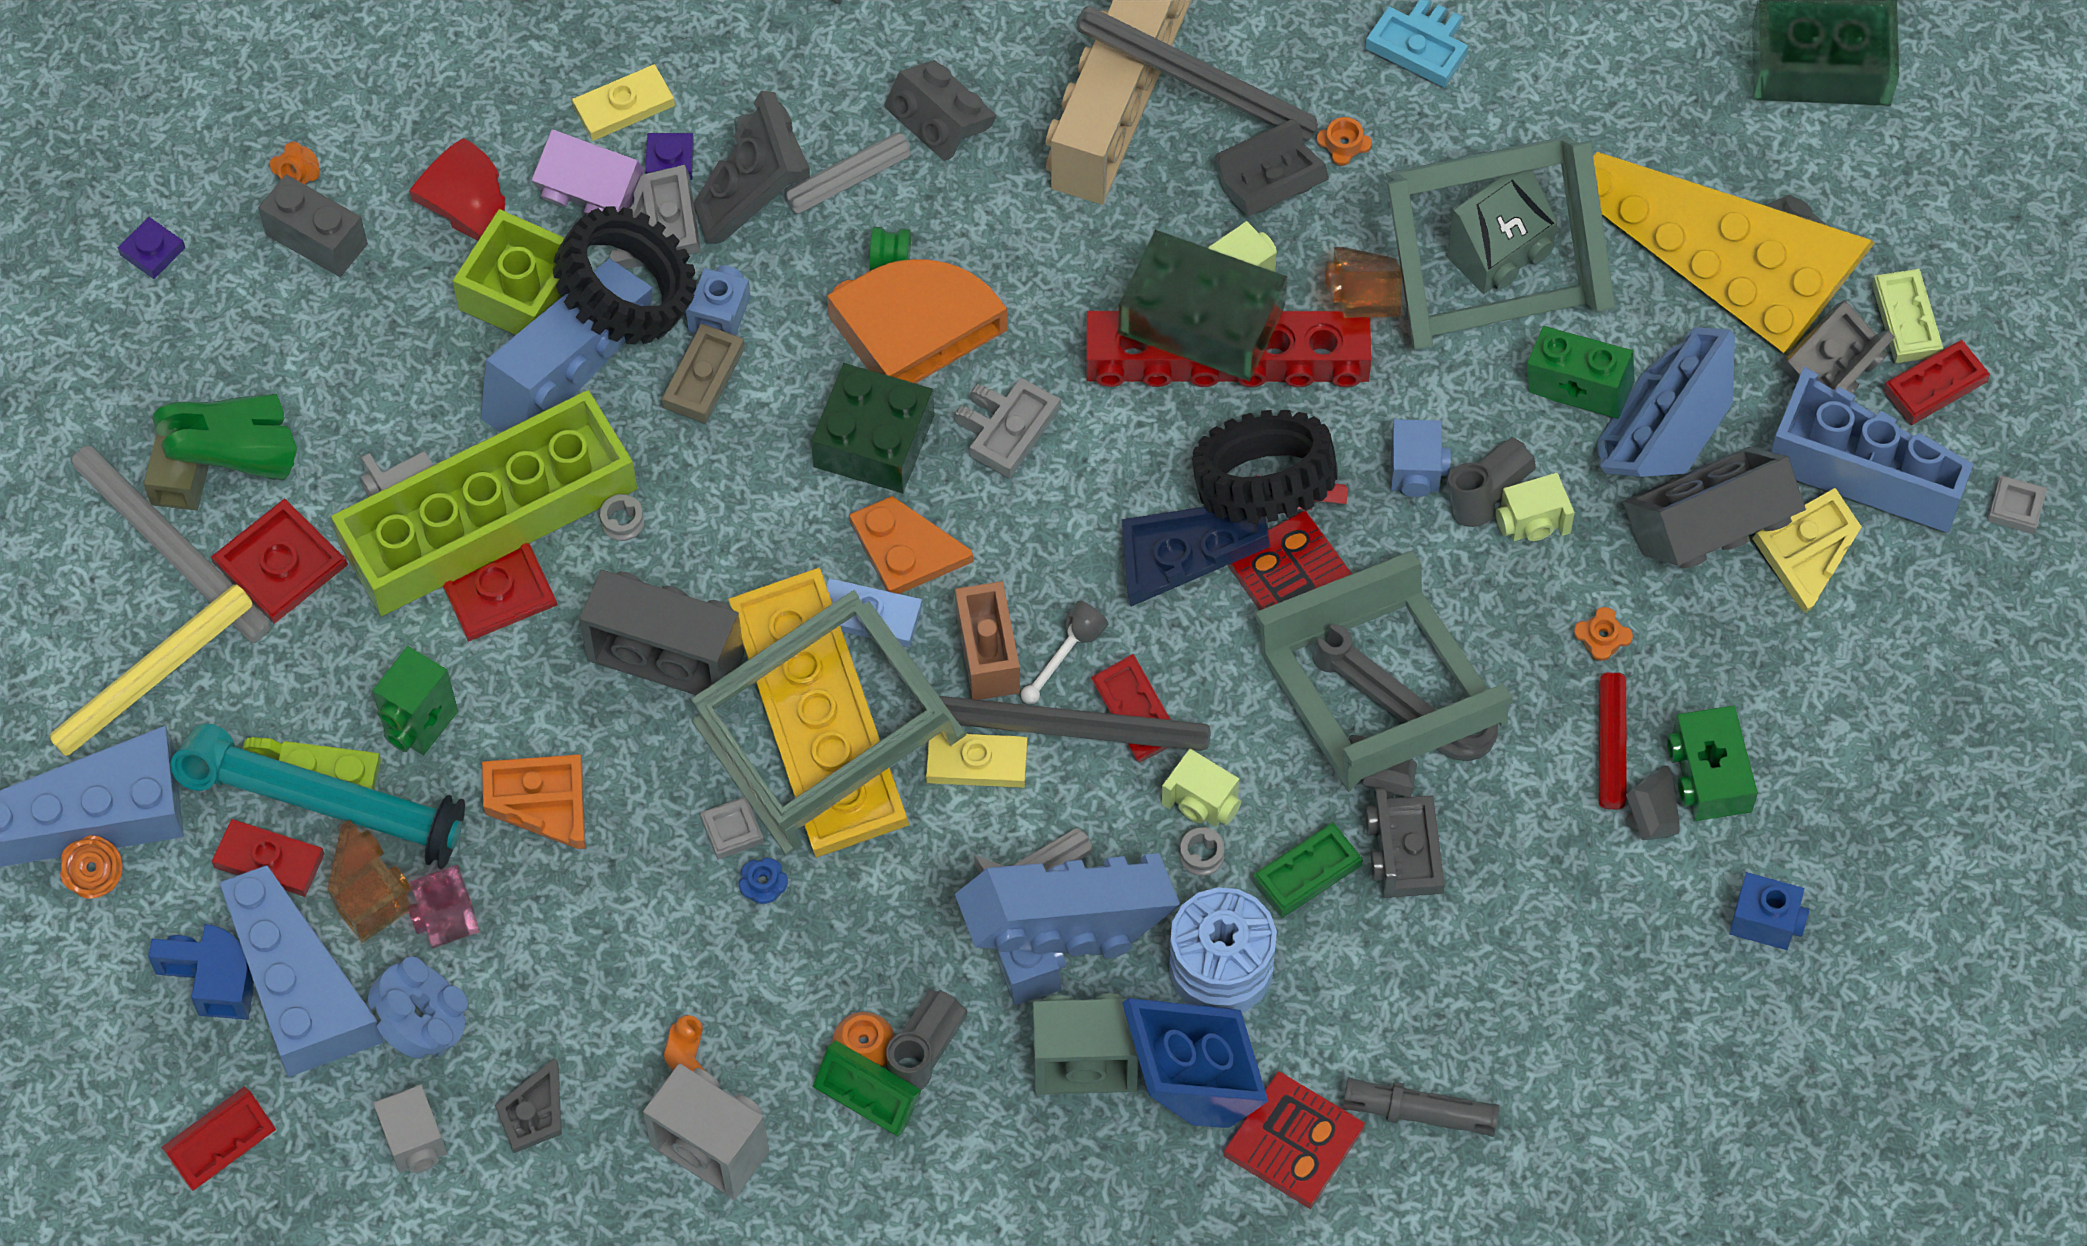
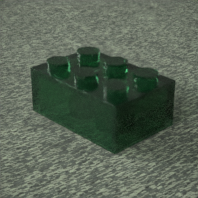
M1757 0L1752 22L1753 100L1891 106L1899 79L1897 0Z
M1155 229L1119 303L1118 334L1251 381L1284 310L1287 276Z

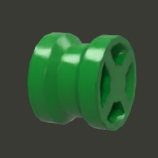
M883 227L872 228L869 260L870 271L889 263L910 260V229L901 228L895 233L886 232Z

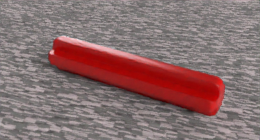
M1606 672L1600 676L1599 805L1603 809L1619 810L1624 808L1627 800L1626 677L1620 672Z

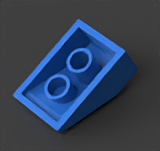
M1128 998L1122 1003L1149 1096L1189 1124L1229 1128L1268 1102L1241 1010Z

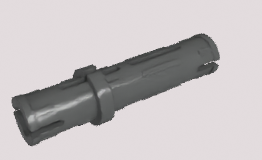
M1350 1077L1347 1079L1342 1108L1343 1110L1361 1111L1385 1116L1388 1122L1398 1123V1119L1416 1121L1434 1126L1476 1132L1491 1137L1495 1135L1499 1114L1498 1104L1480 1103L1462 1098L1420 1092L1404 1088V1083L1394 1082L1393 1086L1365 1082Z

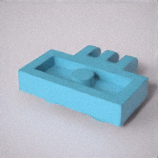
M1419 0L1409 16L1389 6L1366 38L1365 49L1445 88L1467 56L1468 45L1453 38L1463 21V16L1454 12L1447 23L1443 24L1442 21L1446 16L1447 8L1438 4L1430 16L1426 15L1430 9L1431 0Z

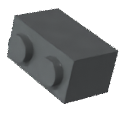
M287 174L258 207L265 234L268 237L340 278L368 245L361 216Z

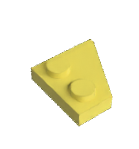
M1836 488L1805 504L1806 510L1791 516L1792 522L1789 525L1773 531H1764L1762 529L1752 538L1791 597L1804 613L1810 611L1815 605L1827 582L1862 528Z

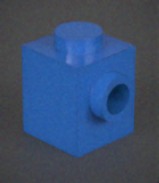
M1746 872L1729 935L1788 950L1792 936L1802 937L1810 908L1800 906L1805 888Z

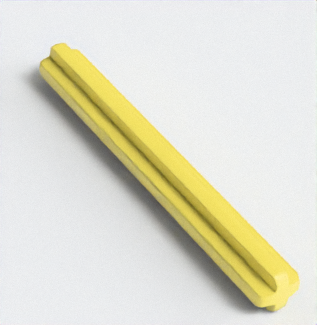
M237 584L228 588L52 731L49 736L52 743L63 755L68 756L249 610L253 603L247 593Z

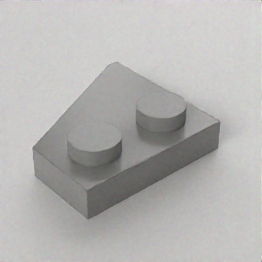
M681 165L640 175L633 193L634 203L630 207V209H633V218H636L640 212L649 215V225L654 226L659 221L666 227L662 233L665 237L674 234L680 240L676 246L677 250L686 249L689 255L701 252L690 174L686 166ZM617 249V251L612 250L609 257L625 269L645 265L629 252Z

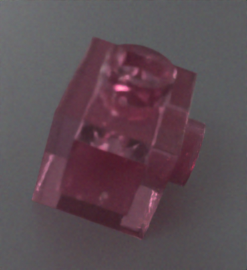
M458 865L410 881L416 903L407 906L416 934L427 932L432 948L480 932Z

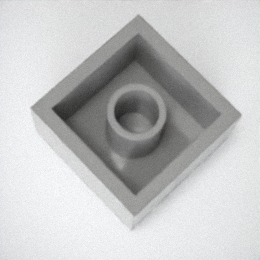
M679 1063L643 1111L650 1146L735 1200L769 1153L765 1120L762 1115L763 1111L751 1099L740 1094L734 1098L721 1090L720 1083L708 1072L700 1068L691 1071Z

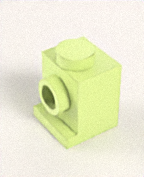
M1558 473L1503 488L1501 506L1496 509V519L1503 536L1511 535L1513 541L1528 538L1529 541L1542 540L1551 535L1554 529L1557 528L1561 536L1570 534L1575 514Z
M1189 749L1162 785V805L1171 809L1176 802L1179 804L1180 811L1188 819L1196 823H1203L1205 820L1215 827L1220 822L1228 825L1237 814L1242 802L1238 798L1239 778L1192 749Z

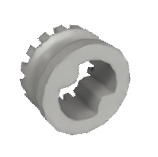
M627 494L614 495L609 497L600 509L602 528L604 533L611 539L628 541L641 533L644 526L643 509L640 502L634 497ZM625 510L628 516H635L626 525H619L617 519L609 518L615 511Z
M1198 827L1188 831L1183 836L1180 844V861L1187 871L1194 875L1203 876L1216 872L1222 866L1225 853L1224 841L1215 830L1207 827ZM1201 842L1204 843L1206 849L1214 848L1216 854L1209 860L1201 861L1198 854L1190 855L1189 848L1193 844Z

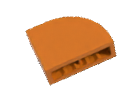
M912 259L889 263L873 269L855 280H846L840 283L832 293L827 295L830 320L866 368L915 384L1008 331L1007 308L985 282L958 266L935 260Z

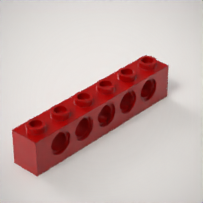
M1087 311V381L1097 382L1105 387L1119 386L1123 382H1144L1152 387H1163L1171 382H1192V384L1199 387L1214 386L1218 382H1239L1246 387H1258L1265 382H1286L1293 387H1305L1313 382H1333L1340 387H1353L1360 382H1369L1372 361L1370 311ZM1139 349L1143 352L1138 354H1130L1127 353L1126 350ZM1185 349L1189 352L1186 354H1177L1173 352V350ZM1232 349L1235 350L1236 353L1225 354L1220 352V350ZM1279 349L1283 351V353L1272 354L1267 352V350ZM1326 349L1331 353L1319 354L1316 353L1314 350Z

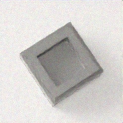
M2000 475L1988 522L2035 534L2047 488Z
M747 796L700 812L701 820L717 860L764 844L762 833Z

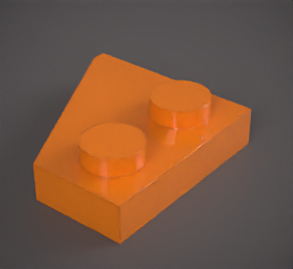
M893 496L849 514V521L885 590L888 592L900 594L974 562L973 553L968 547Z
M581 754L482 762L483 807L486 815L576 849H586Z

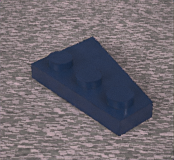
M1205 507L1122 519L1127 595L1130 606L1132 607L1269 548L1270 538L1267 516L1261 517L1259 523H1248L1247 517H1244L1238 523L1230 521L1229 515L1221 519L1215 516L1214 511L1209 513Z

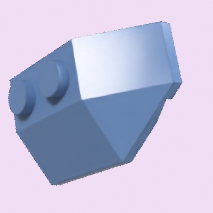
M1694 327L1684 336L1686 341L1669 349L1643 372L1631 390L1619 419L1612 418L1597 441L1601 459L1600 467L1604 473L1646 477L1686 474L1733 404L1735 335L1731 329Z

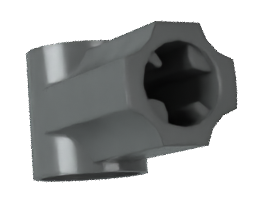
M1511 437L1499 444L1478 463H1464L1452 469L1448 476V485L1453 517L1459 524L1476 527L1489 522L1495 515V502L1502 497L1503 488L1518 484L1536 469L1535 458L1530 454L1523 442Z
M929 990L902 1033L895 1035L889 1041L886 1049L887 1070L919 1089H924L930 1082L934 1066L965 1021L967 1009L948 993L942 990ZM904 1058H915L921 1062L913 1068H906L898 1064Z

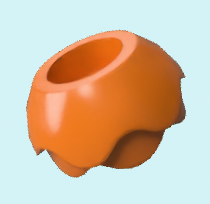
M89 835L82 840L75 841L69 844L61 855V880L68 889L80 897L88 899L101 897L113 890L121 878L122 858L120 853L112 843L102 837ZM91 862L96 864V870L93 872L88 870V864Z
M862 1011L848 1015L837 1025L832 1043L836 1040L884 1067L887 1064L886 1049L889 1041L895 1034L891 1025L882 1016ZM866 1037L868 1042L862 1044L859 1042V1039Z

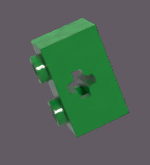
M1546 326L1542 327L1527 362L1530 393L1619 419L1635 382L1633 350Z
M409 646L405 648L372 690L378 709L377 714L381 719L385 732L384 737L390 744L403 752H407L412 748L424 756L458 713L448 670Z
M1735 705L1677 714L1673 732L1667 734V749L1671 762L1680 763L1683 777L1678 778L1679 797L1683 807L1691 806L1694 822L1752 813L1758 791Z

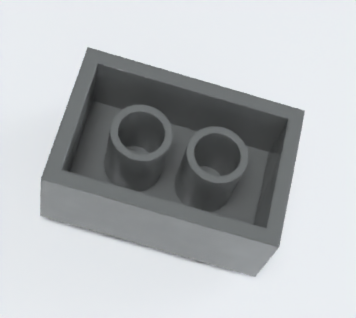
M1753 447L1744 448L1623 501L1642 554L1658 559L1661 562L1677 565L1679 568H1690L1707 560L1706 554L1718 548L1729 550L1740 547L1749 542L1748 535L1759 530L1773 531L1783 528L1792 522L1791 516L1806 510L1789 457Z
M601 569L579 618L586 656L589 662L693 695L699 694L738 668L744 657L739 612L734 611L729 605L721 601L709 600L705 602L689 597L685 592L673 586H663L660 588L644 583L637 576L628 572L620 571L615 574Z

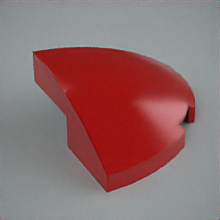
M465 138L460 139L445 150L409 190L412 201L449 219L452 228L479 241L499 209L505 211V196L500 192L498 182L500 176L495 165L480 148Z

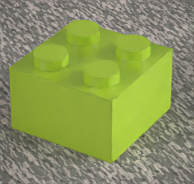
M499 209L452 280L459 310L517 335L565 295L558 293L556 284L560 279H556L553 276V268L556 265L553 262L554 257L565 237Z

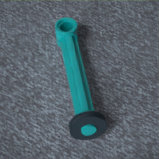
M204 723L192 729L170 762L174 778L182 786L190 790L203 791L209 789L214 784L222 785L224 783L426 846L425 864L431 865L434 860H437L439 869H443L450 859L453 849L458 842L465 815V800L459 799L454 804L452 803L451 795H446L439 808L435 809L237 748L230 734L215 724Z

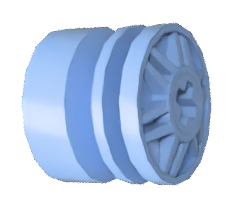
M1217 887L1197 893L1180 907L1172 921L1169 974L1175 991L1186 1004L1238 1009L1241 1012H1245L1265 996L1272 983L1277 930L1271 913L1256 897L1239 889Z

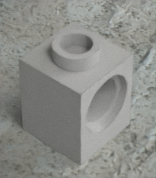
M422 1085L373 1103L399 1173L408 1169L412 1173L426 1171L438 1163L439 1157L447 1155L443 1139Z

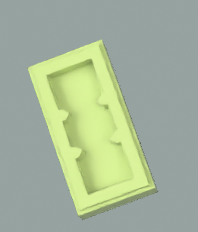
M1920 269L1874 275L1872 287L1885 331L1889 330L1895 336L1889 343L1894 362L1902 363L1928 359L1942 351L1943 345Z

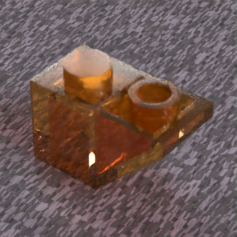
M1334 247V262H1326L1325 284L1326 289L1331 290L1332 303H1338L1344 318L1401 317L1402 270L1396 258L1347 247Z
M349 819L341 825L328 891L336 911L359 941L363 943L411 911L407 893L412 889L397 866L388 869L379 858L384 853L371 832L366 830L360 833Z

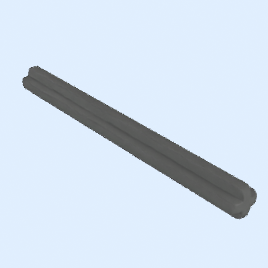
M1091 6L1084 7L1076 20L1077 30L1080 33L1273 127L1291 119L1296 120L1300 124L1303 141L1310 140L1317 130L1318 124L1316 123L1317 119L1315 116Z
M939 696L958 723L963 726L1198 751L1208 749L1210 744V726L1203 723Z

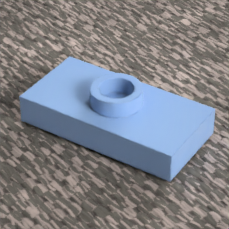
M829 578L827 589L832 604L855 590L864 604L870 601L900 644L910 647L923 606L922 599ZM856 616L840 625L842 632L871 638Z

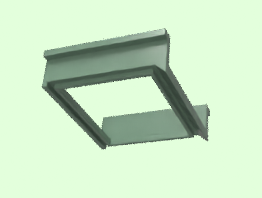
M1568 136L1386 173L1414 349L1433 346L1432 336L1573 306L1587 304L1596 311L1615 308L1591 142L1579 143ZM1561 164L1579 285L1429 316L1410 195Z
M1413 550L1255 612L1256 620L1260 624L1261 651L1265 662L1348 792L1365 777L1496 724H1499L1501 727L1508 725V705L1513 703L1512 695L1504 684L1488 689L1422 593L1421 562ZM1406 606L1467 698L1351 744L1292 651L1317 642L1318 638H1327L1332 624L1340 625L1348 630Z
M855 590L691 698L699 713L697 717L692 719L693 724L744 796H747L750 805L785 855L803 846L796 833L797 829L939 733L942 734L950 746L966 736L963 728L870 601L864 604ZM853 616H856L924 712L782 807L714 709Z

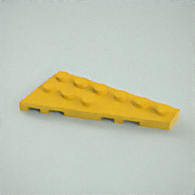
M1596 152L1593 156L1601 214L1786 355L1793 349L1875 244L1870 239L1600 152Z

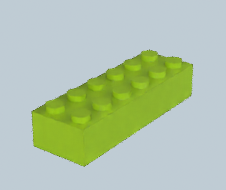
M588 389L331 515V520L338 544L379 615L382 617L443 587L445 582L449 580L453 582L521 548L520 546L525 543H531L600 509L609 497L617 494L628 495L638 490L632 459Z

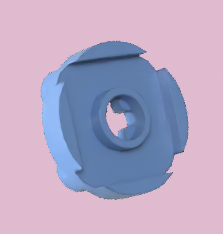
M410 956L401 963L391 965L371 985L368 995L369 1008L371 1010L376 1006L377 1014L381 1019L376 1024V1027L383 1038L401 1053L422 1059L426 1054H436V1058L445 1054L463 1035L465 1028L464 1011L468 1008L466 995L460 988L451 986L443 976L426 966L421 959ZM415 1005L422 1011V1017L414 1012Z

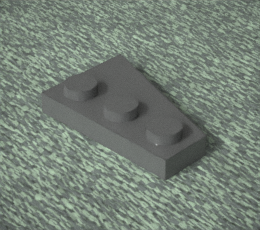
M760 91L753 103L757 111L749 124L741 123L733 136L737 141L736 146L727 161H718L694 202L707 243L717 244L724 242L802 173L775 92Z

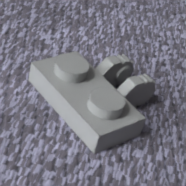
M1023 378L1018 380L1007 397L992 389H988L982 384H977L969 394L973 400L972 402L994 413V415L989 419L976 411H972L971 408L961 406L953 417L957 424L978 435L970 446V457L1011 478L1061 409V399Z

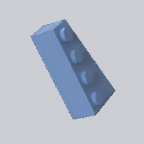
M609 258L593 271L603 285L621 299L640 306H651L653 287ZM565 294L486 359L481 420L501 433L574 397L625 343V337L623 336L616 342L608 339L609 330L607 329L601 335L592 331L594 322L588 319L584 324L576 318L580 310L578 307L571 310L567 308L564 300L568 294Z
M1804 366L1776 433L1771 450L1773 453L1789 457L1796 481L1825 491L1836 488L1839 494L1845 498L1949 533L1961 503L1973 463L1921 433L1915 436L1909 434L1897 426V419L1883 411L1876 415L1854 402L1856 396L1840 386L1833 390L1817 380L1819 374Z
M166 726L0 790V867L61 857L64 849L69 844L82 840L89 835L102 837L116 848L184 837L179 785L171 772L170 766L175 749Z
M1160 853L1145 854L1139 864L1132 865L1127 864L1125 856L1108 857L1103 862L1104 866L1086 869L1082 860L1065 861L1064 864L1054 866L1045 871L1043 863L986 868L955 893L976 948L998 949L1000 952L1025 950L1034 951L1035 954H1046L1049 952L1069 953L1073 957L1084 954L1103 955L1107 959L1116 958L1127 953L1132 948V942L1178 908L1180 902Z
M267 865L219 882L288 1077L384 1043L383 1036L376 1027L378 1021Z

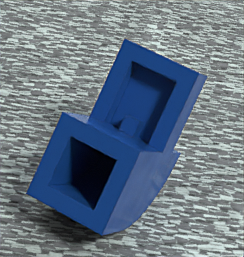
M205 924L202 942H197L195 939L183 935H172L167 940L151 939L148 958L156 975L195 978L191 999L199 1016L249 1020L254 981L242 946L232 934L220 927Z

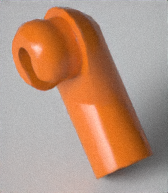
M681 1016L668 1032L664 1059L672 1071H674L679 1063L691 1071H694L696 1068L706 1071L696 1060L703 1027L701 1022L694 1016Z

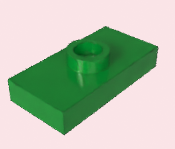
M1332 822L1254 873L1253 882L1280 917L1284 918L1360 868L1363 858L1335 823Z
M836 1040L827 1047L812 1086L897 1137L907 1127L921 1093V1089Z

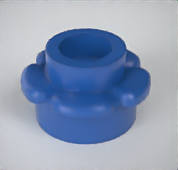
M775 859L751 860L741 869L742 879L739 880V889L746 898H750L754 902L760 904L773 902L787 888V874L782 872V865ZM764 876L768 880L766 883L762 884L758 881V879Z

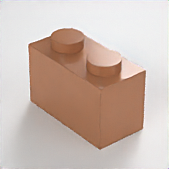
M1003 581L956 588V618L972 699L981 700L1019 694L1020 666Z

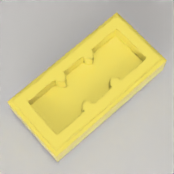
M655 64L572 99L573 108L592 141L675 106L674 97Z
M939 733L929 740L927 783L1025 788L1027 737L966 734L965 737L950 746L942 734Z

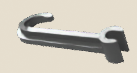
M1332 624L1326 642L1322 638L1317 639L1312 659L1318 669L1330 673L1338 672L1402 723L1436 711V709L1352 646V637L1346 628ZM1498 724L1484 729L1479 735H1469L1439 747L1437 750L1454 760L1471 761L1480 759L1489 753L1495 744L1498 736Z

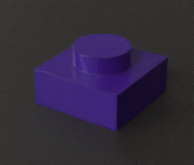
M647 133L645 173L648 174L685 165L690 174V180H693V133Z
M148 217L117 248L120 256L152 279H155L185 249V245L182 239L151 217Z

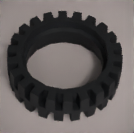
M606 206L603 211L597 208L580 218L559 246L553 261L556 263L553 268V276L556 279H560L556 284V288L559 294H568L564 303L569 310L578 307L580 311L576 318L584 324L588 319L594 322L591 330L601 335L607 329L609 330L608 339L616 342L624 336L626 344L636 345L640 339L643 344L652 343L655 338L659 340L664 337L681 319L692 303L697 280L692 279L696 273L694 265L686 264L690 258L686 249H676L680 240L674 234L668 237L662 234L666 227L659 221L654 226L648 224L649 215L640 212L636 218H633V209L623 207L617 212L615 206ZM591 245H610L629 252L644 263L657 280L662 294V304L658 306H640L621 299L607 289L592 270L587 255L588 247Z
M1272 410L1261 411V416L1254 418L1252 413L1242 415L1243 421L1237 422L1232 418L1224 422L1225 429L1217 426L1209 431L1210 437L1203 436L1198 441L1199 447H1195L1193 450L1194 478L1201 503L1204 504L1205 509L1209 513L1214 511L1216 517L1224 519L1229 515L1232 522L1240 523L1244 517H1247L1248 523H1259L1260 518L1267 516L1268 522L1278 521V514L1285 513L1288 518L1298 515V507L1307 511L1314 507V500L1323 501L1327 497V491L1333 490L1335 480L1338 479L1336 455L1328 427L1325 423L1321 424L1320 419L1315 416L1308 419L1307 413L1299 411L1293 417L1290 410H1280L1277 416H1273ZM1289 455L1303 458L1299 463L1281 472L1264 476L1239 477L1227 474L1233 468L1247 461L1266 456Z

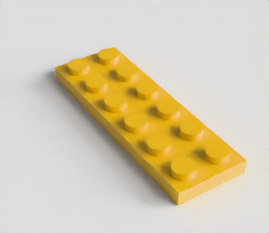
M820 567L728 599L731 608L739 612L742 641L749 660L832 605ZM840 626L756 681L795 798L880 742ZM890 767L805 824L816 858L909 826Z

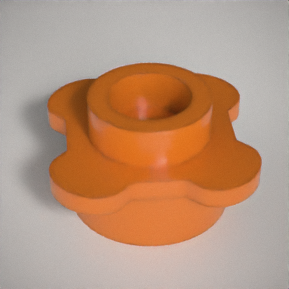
M1340 117L1333 120L1328 125L1327 130H1321L1317 135V144L1320 147L1326 148L1332 154V161L1340 166L1349 164L1351 158L1358 153H1367L1372 146L1371 138L1363 135L1361 124L1350 117ZM1347 139L1349 142L1343 144L1340 142V140Z
M294 141L285 145V152L283 154L274 156L270 160L271 171L278 175L281 180L287 174L306 185L309 181H315L320 176L319 162L316 155L309 148L301 146Z
M1608 607L1599 608L1596 611V616L1587 622H1578L1574 629L1576 639L1583 641L1585 648L1591 653L1592 657L1599 661L1608 660L1611 655L1619 650L1620 646L1630 645L1633 638L1631 629L1623 627L1616 620L1615 611ZM1606 631L1608 636L1602 637L1599 635V632Z

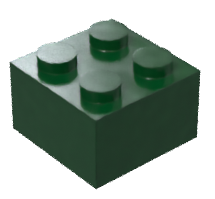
M843 363L811 440L814 468L903 494L935 416L933 389Z

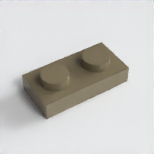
M701 323L662 397L663 408L706 424L745 350L744 339Z

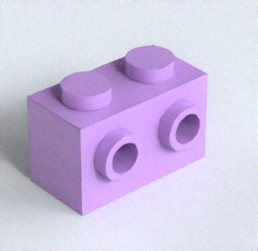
M552 129L531 181L538 190L542 191L540 197L555 205L566 207L568 201L584 206L583 213L586 215L591 210L597 208L603 211L606 206H615L617 212H619L623 207L630 208L634 198L633 193L640 175H643L644 169L638 160Z

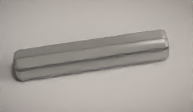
M894 133L810 178L785 190L786 202L794 213H801L908 158L911 154L909 143L902 133Z

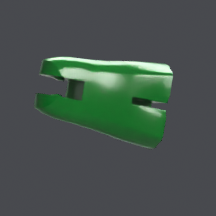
M277 394L245 396L212 402H173L158 408L153 413L152 419L157 434L166 437L161 446L167 459L185 463L218 466L273 480L286 479L294 466L297 447L290 428L281 425L284 421V411Z

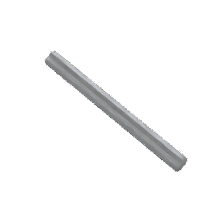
M83 446L78 452L74 453L71 459L74 463V468L210 603L232 586L92 446ZM254 605L232 623L253 643L261 640L271 629L268 619Z

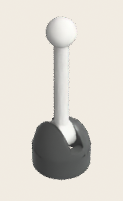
M1083 601L1076 602L1065 620V629L1069 637L1034 683L1022 689L1021 699L1024 703L1032 705L1039 700V691L1076 642H1092L1102 634L1108 626V621L1096 608Z

